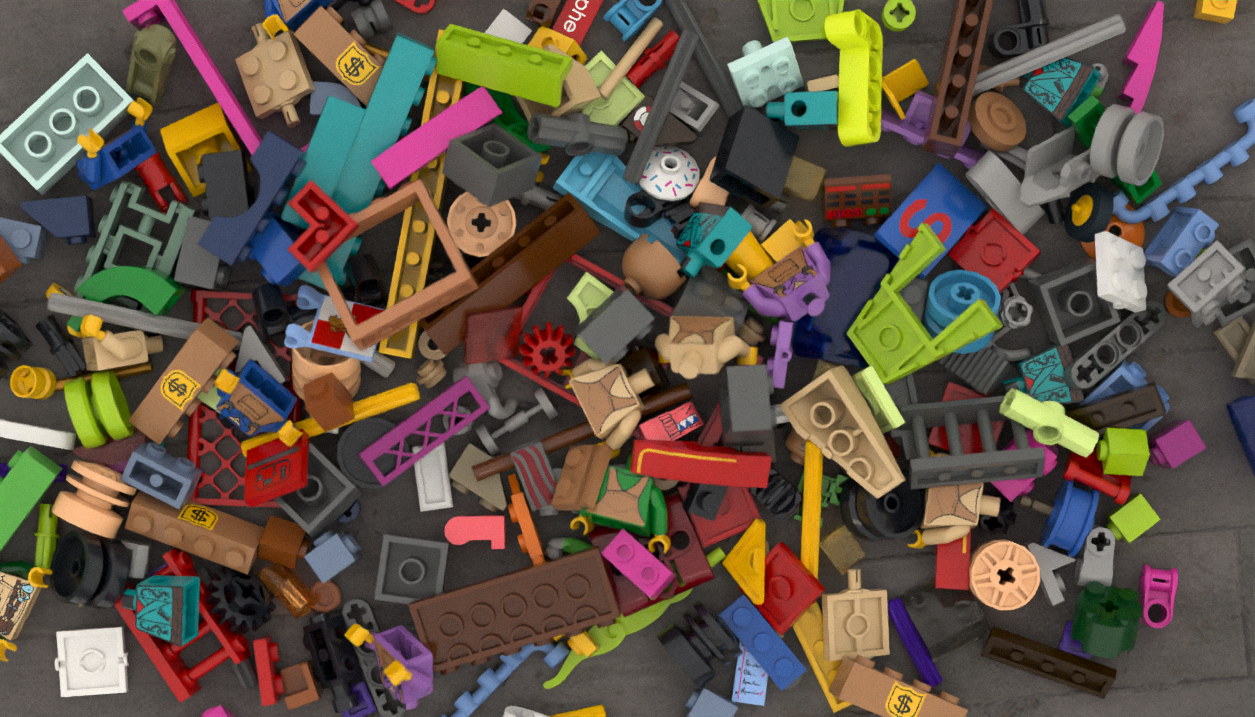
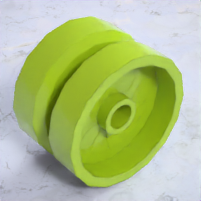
M112 368L93 373L91 385L83 377L65 382L64 392L68 411L77 435L87 450L105 445L107 433L114 440H120L134 434V427L128 422L131 417L130 408L122 386Z

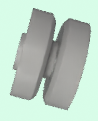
M1117 104L1108 107L1096 127L1092 140L1090 166L1093 173L1112 179L1119 176L1121 181L1137 186L1146 183L1156 167L1164 138L1162 117L1143 111L1135 114L1133 109Z

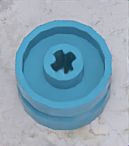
M954 270L937 276L930 284L923 326L934 339L978 299L984 300L997 317L1001 300L997 286L989 278L973 271ZM994 332L954 351V353H972L985 348L993 339Z

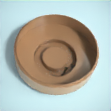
M985 92L970 104L968 113L970 127L975 136L987 147L996 151L1007 152L1014 149L1025 138L1026 123L1018 107L1004 95L996 92Z

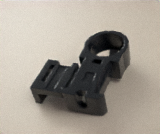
M642 190L628 197L624 209V218L631 226L646 228L661 219L662 214H664L663 217L665 219L669 218L670 222L673 221L675 223L673 225L675 229L674 238L678 240L693 214L694 208L686 201L687 197L676 201L660 200ZM643 205L647 208L638 215L630 207Z

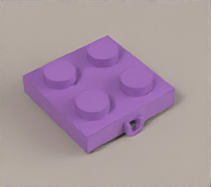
M782 317L779 325L773 324L770 345L776 346L775 357L769 356L767 362V375L773 376L774 387L784 388L788 361L793 353V348L790 345L794 321L791 322Z

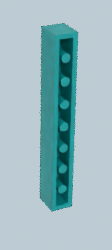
M398 32L365 109V114L331 197L347 214L358 213L368 208L374 195L381 196L386 183L371 161L396 144L399 135L406 136L412 122V118L407 117L411 105L418 107L425 88L420 87L424 74L431 76L437 62L436 57L432 56L434 53L433 47ZM357 236L343 243L326 260L337 284L340 286L344 285L348 275L347 268L345 267L348 256H356L362 238ZM306 270L298 277V279L327 290L317 270L313 274Z

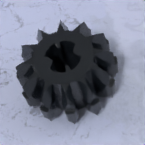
M770 467L767 488L749 487L750 492L782 521H787L791 516H794L803 504V496L773 467Z

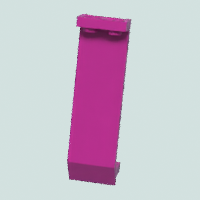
M138 0L122 10L127 20L140 31L152 24L160 25L163 22L161 17L165 16L253 156L262 138L175 0ZM309 143L300 149L306 152Z

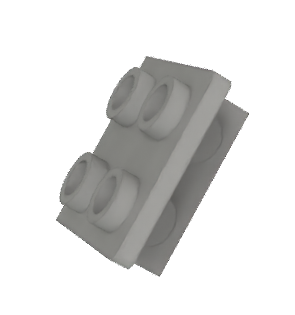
M1216 241L1167 286L1191 311L1192 324L1198 328L1203 323L1205 325L1212 323L1220 315L1221 311L1219 309L1226 302L1229 301L1232 304L1245 292L1243 287L1246 285L1245 268Z

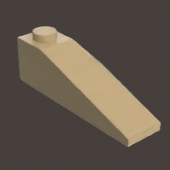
M844 365L829 369L779 405L801 437L805 440L809 439L822 450L821 453L828 459H833L842 466L851 478L877 499L905 481L867 402Z

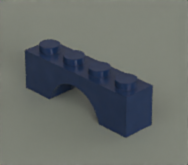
M268 131L251 157V161L254 163L260 176V192L256 202L241 215L235 217L215 216L198 242V245L231 266H236L239 262L244 264L254 249V246L251 245L257 233L262 235L271 223L272 218L268 215L275 205L280 207L288 196L289 190L286 188L292 177L297 179L306 167L307 162L303 159L307 152L277 133Z

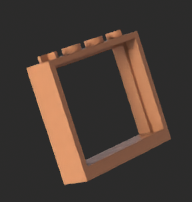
M421 179L403 184L397 192L388 197L375 199L368 208L358 213L348 214L359 227L346 241L421 201L456 272L357 325L327 262L325 261L317 269L353 343L361 351L479 288L429 190Z

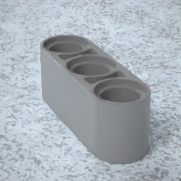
M987 151L965 173L966 178L988 204L1022 235L1045 214L1039 205L1028 208L1020 202L1021 183L991 151Z

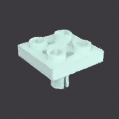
M788 37L762 48L759 41H750L742 48L744 57L727 64L743 107L745 105L753 109L761 107L767 102L785 95V93L793 92L795 89L804 86L795 53Z

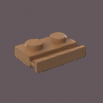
M594 444L570 446L551 505L559 511L583 510L584 507L594 509L613 450L605 444H601L600 447Z

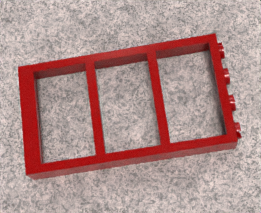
M573 254L566 260L570 264L614 287L615 290L624 285V280L577 254ZM554 269L535 286L525 292L528 298L523 307L517 304L508 322L513 324L507 336L503 333L500 334L492 350L497 352L494 357L497 361L582 407L575 392L572 391L573 388H565L566 385L570 384V375L567 376L563 385L550 378H545L540 372L534 376L531 372V367H525L522 362L509 356L556 271ZM640 294L634 296L642 304L668 318L670 317L673 308L660 300L647 299ZM581 351L572 369L588 360L590 356ZM757 355L756 365H761L764 358ZM661 363L664 368V371L668 367L669 363ZM720 400L697 440L701 446H713L714 443H718L722 434ZM636 426L631 435L643 440Z

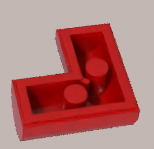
M310 180L288 202V205L310 227L287 250L313 274L358 229L359 225Z

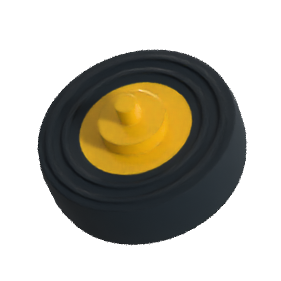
M1087 183L1074 193L1068 203L1064 220L1065 230L1069 236L1078 241L1089 243L1095 241V234L1106 230L1114 207L1113 196L1108 189L1098 184Z

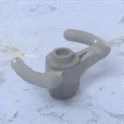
M1028 267L1024 271V275H1020L1019 278L1030 281L1042 275ZM1014 282L1001 294L997 318L1004 327L997 333L994 331L993 339L986 346L988 349L991 345L996 346L995 341L1010 329L1025 327L1031 322L1030 316L1033 312V307L1025 301L1024 297L1019 295ZM1008 288H1009V290H1010V293H1011L1012 297H1008V296H1009ZM998 347L1008 355L1006 361H1022L1031 356V351L1027 348L1011 350Z
M485 324L470 335L472 346L470 361L462 362L460 367L454 369L453 380L455 383L462 377L467 376L490 407L487 410L488 413L497 419H506L514 413L518 402L513 398H509L502 407L495 388L502 379L503 371L498 361H495L493 357L486 356L485 336L496 341L501 333L492 325Z

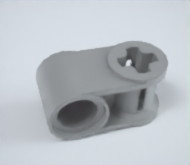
M1094 524L1090 534L1086 536L1076 561V585L1086 586L1089 582L1095 581L1102 583L1104 586H1111L1115 537L1109 529ZM1099 534L1104 537V542L1098 543L1096 546L1091 543V540L1098 537Z

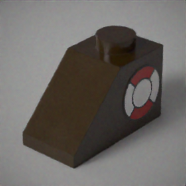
M648 94L622 124V128L627 130L628 141L633 145L637 143L654 102V99ZM668 112L654 147L693 144L698 136Z

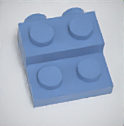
M1176 206L1144 249L1146 265L1160 268L1169 276H1178L1195 260L1201 249H1205L1211 244L1215 238L1214 231L1219 224L1200 209Z
M1124 359L1100 381L1099 385L1084 397L1085 401L1079 402L1075 407L1148 384L1144 379L1146 373L1136 362L1133 361L1129 364ZM1156 384L1167 414L1170 408V404L1167 401L1170 397L1162 387ZM1163 416L1124 429H1142L1147 432Z

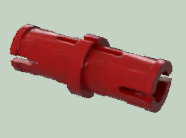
M671 29L653 48H647L644 51L645 55L625 75L637 89L658 70L662 71L666 67L665 63L673 56L680 37Z

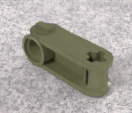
M152 24L148 28L144 27L142 31L137 30L134 34L133 50L125 92L129 95L135 93L149 100L150 105L153 107L158 106L167 90L171 67L176 53V38L164 26Z

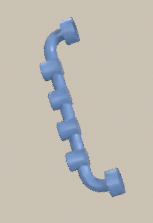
M1255 98L1242 103L1232 111L1239 124L1247 123L1248 131L1245 136L1230 143L1222 152L1197 166L1196 170L1172 183L1167 190L1146 201L1138 210L1130 211L1125 207L1129 200L1122 189L1112 193L1114 201L1113 213L1121 221L1128 224H1137L1151 217L1153 222H1156L1170 213L1167 205L1175 199L1181 204L1197 194L1193 188L1201 181H1204L1206 185H1210L1223 176L1220 170L1221 167L1229 162L1232 167L1245 162L1250 157L1246 150L1255 143Z
M551 642L539 647H535L534 643L522 646V650L516 654L503 656L502 654L500 659L504 663L495 672L490 667L478 678L477 682L481 686L473 695L466 691L453 704L458 710L451 717H470L534 651L539 650L546 653L547 656L543 661L551 669H554L570 653V650L562 642L557 646Z

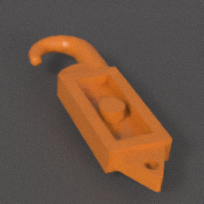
M516 474L508 475L513 495L510 496L512 503L507 504L513 523L519 522L522 534L517 536L523 554L529 553L533 565L546 562L543 545L526 493L522 492Z

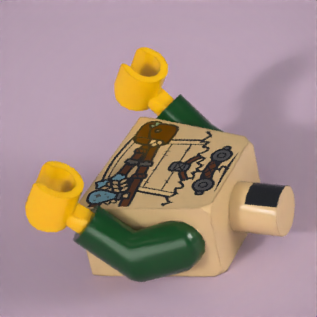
M25 560L0 563V660L4 662L9 661L5 657L7 648L12 651L17 650V646L6 639L11 641L18 638L42 588H48L49 586L43 582L44 574L52 575L51 569L39 568Z

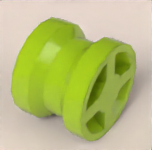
M889 0L882 10V23L893 32L906 30L915 19V6L910 0Z

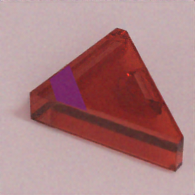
M134 427V434L120 440H114L108 436L105 445L90 450L81 446L74 449L73 454L92 463L95 462L109 467L123 475L132 452L146 442L148 436Z

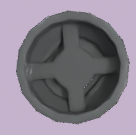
M381 0L372 1L370 6L365 9L359 7L350 11L360 35L365 41L372 38L374 33L380 30L386 32L394 28Z

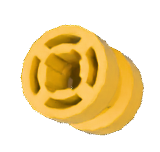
M22 365L13 371L10 378L11 390L16 396L21 398L45 400L52 396L56 389V377L48 368Z

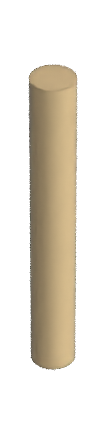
M653 17L600 86L598 91L602 99H608L662 28L663 23L658 18Z

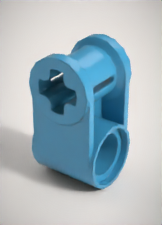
M620 0L603 16V20L605 22L610 21L622 34L621 39L626 42L661 8L663 0H657L652 6H643L639 0ZM619 15H621L630 25H626V23L619 17Z

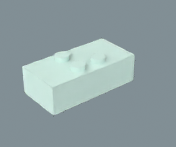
M87 53L0 134V153L40 194L44 195L77 164V161L84 157L83 155L86 150L77 143L79 135L83 134L87 137L91 128L102 139L105 138L129 115L127 109L134 100Z

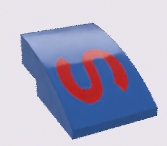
M938 163L898 206L874 236L898 257L906 244H910L919 232L917 230L921 223L928 224L946 250L918 274L923 279L987 206Z

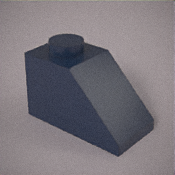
M85 195L21 202V209L55 237L67 240V245L87 243V238L96 237L91 197Z

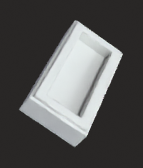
M444 442L414 464L421 512L454 507ZM422 446L412 447V453L416 454L419 452Z

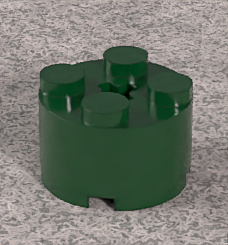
M1089 582L1086 588L1077 596L1070 628L1072 640L1075 642L1076 638L1082 644L1081 649L1085 652L1103 658L1119 657V653L1128 650L1127 653L1132 651L1135 647L1142 617V606L1138 601L1137 592L1129 588L1121 589L1114 586H1104L1100 582Z

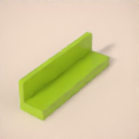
M449 24L437 40L436 72L440 75L558 107L561 103L562 83L572 69L573 58Z

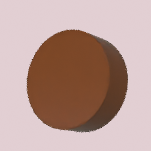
M1168 290L1163 300L1167 313L1175 318L1190 316L1191 311Z
M321 580L314 583L308 593L309 603L316 611L322 613L333 611L339 606L342 599L339 585L332 580L324 584Z

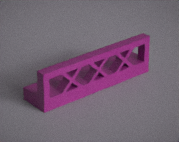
M464 376L359 452L357 456L364 465H367L383 487L490 407L470 379ZM469 392L479 405V408L469 415L456 413L458 398ZM452 403L451 412L443 411V409H445ZM436 414L450 416L449 429L443 434L429 432L431 418ZM455 417L464 418L454 425ZM426 422L425 431L416 430ZM410 433L424 435L422 449L416 454L402 452L404 438ZM428 436L437 437L434 441L427 445ZM399 442L398 451L389 450ZM383 453L397 455L395 469L384 477L373 461ZM402 456L411 457L400 465Z

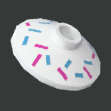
M676 146L654 147L639 185L649 195L657 199L667 201L681 200L688 197L696 189L699 183L700 170L696 161L688 152Z

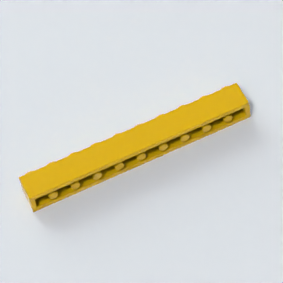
M439 29L437 40L445 30ZM436 42L434 57L437 56V42ZM436 64L429 79L421 126L463 99L465 81L438 74L436 72ZM447 152L411 175V181L415 182L421 179L427 187L440 214L448 179L442 173ZM421 201L405 209L387 309L428 286L429 280L426 278V275L430 274L437 232ZM417 321L380 341L378 353L414 359L420 329L419 322Z

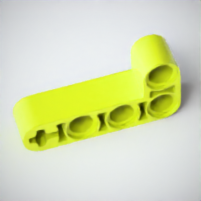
M859 9L828 15L824 24L827 39L831 44L840 49L839 139L845 147L875 143L879 141L881 134L882 30L875 20Z

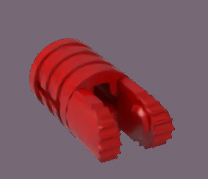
M157 151V153L137 165L134 170L138 171L140 178L143 179L145 186L148 187V192L160 211L167 214L169 205L161 197L158 190L169 184L177 201L185 204L189 200L174 176L169 173L170 171L164 165L165 163L161 160L160 154Z

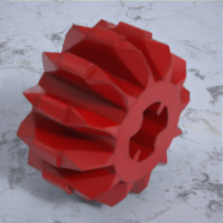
M548 321L545 324V329L541 330L535 324L533 326L534 334L525 333L523 336L525 344L520 346V353L524 355L522 358L523 365L525 367L532 366L531 372L534 376L542 370L544 371V377L547 379L551 375L550 371L554 370L556 374L561 376L563 374L562 366L571 367L573 364L570 358L576 354L575 346L571 345L574 342L572 334H564L565 329L562 325L552 330V324ZM548 347H553L554 351L550 353ZM546 348L548 353H543L542 349Z

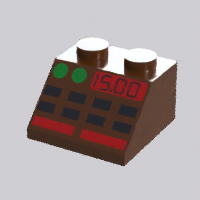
M891 174L824 179L820 184L823 223L831 222V228L849 227L852 220H863L864 225L883 224V218L891 216Z

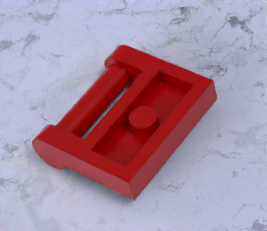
M1096 446L1093 452L1086 458L1069 450L1062 478L1071 482L1076 480L1113 497L1114 502L1123 506L1131 491L1130 482L1132 475L1103 474L1102 460H1097Z

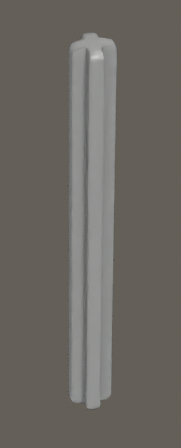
M1120 14L1113 15L977 73L972 96L1124 33L1126 31L1125 22Z
M51 293L47 304L49 311L83 318L85 315H94L103 319V322L187 340L200 325L199 323L161 315L156 316L152 313L58 293ZM224 329L239 341L234 350H239L243 333Z

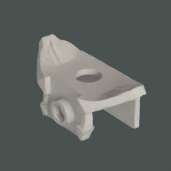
M1073 126L1054 134L1051 138L1032 146L1028 150L1025 175L1020 187L1021 196L1019 199L1026 207L1032 208L1036 205L1069 197L1071 191L1089 181L1094 183L1099 176L1093 173L1090 166L1091 149L1080 155L1072 153L1075 136ZM1061 172L1059 175L1061 176L1060 179L1054 177L1053 174Z

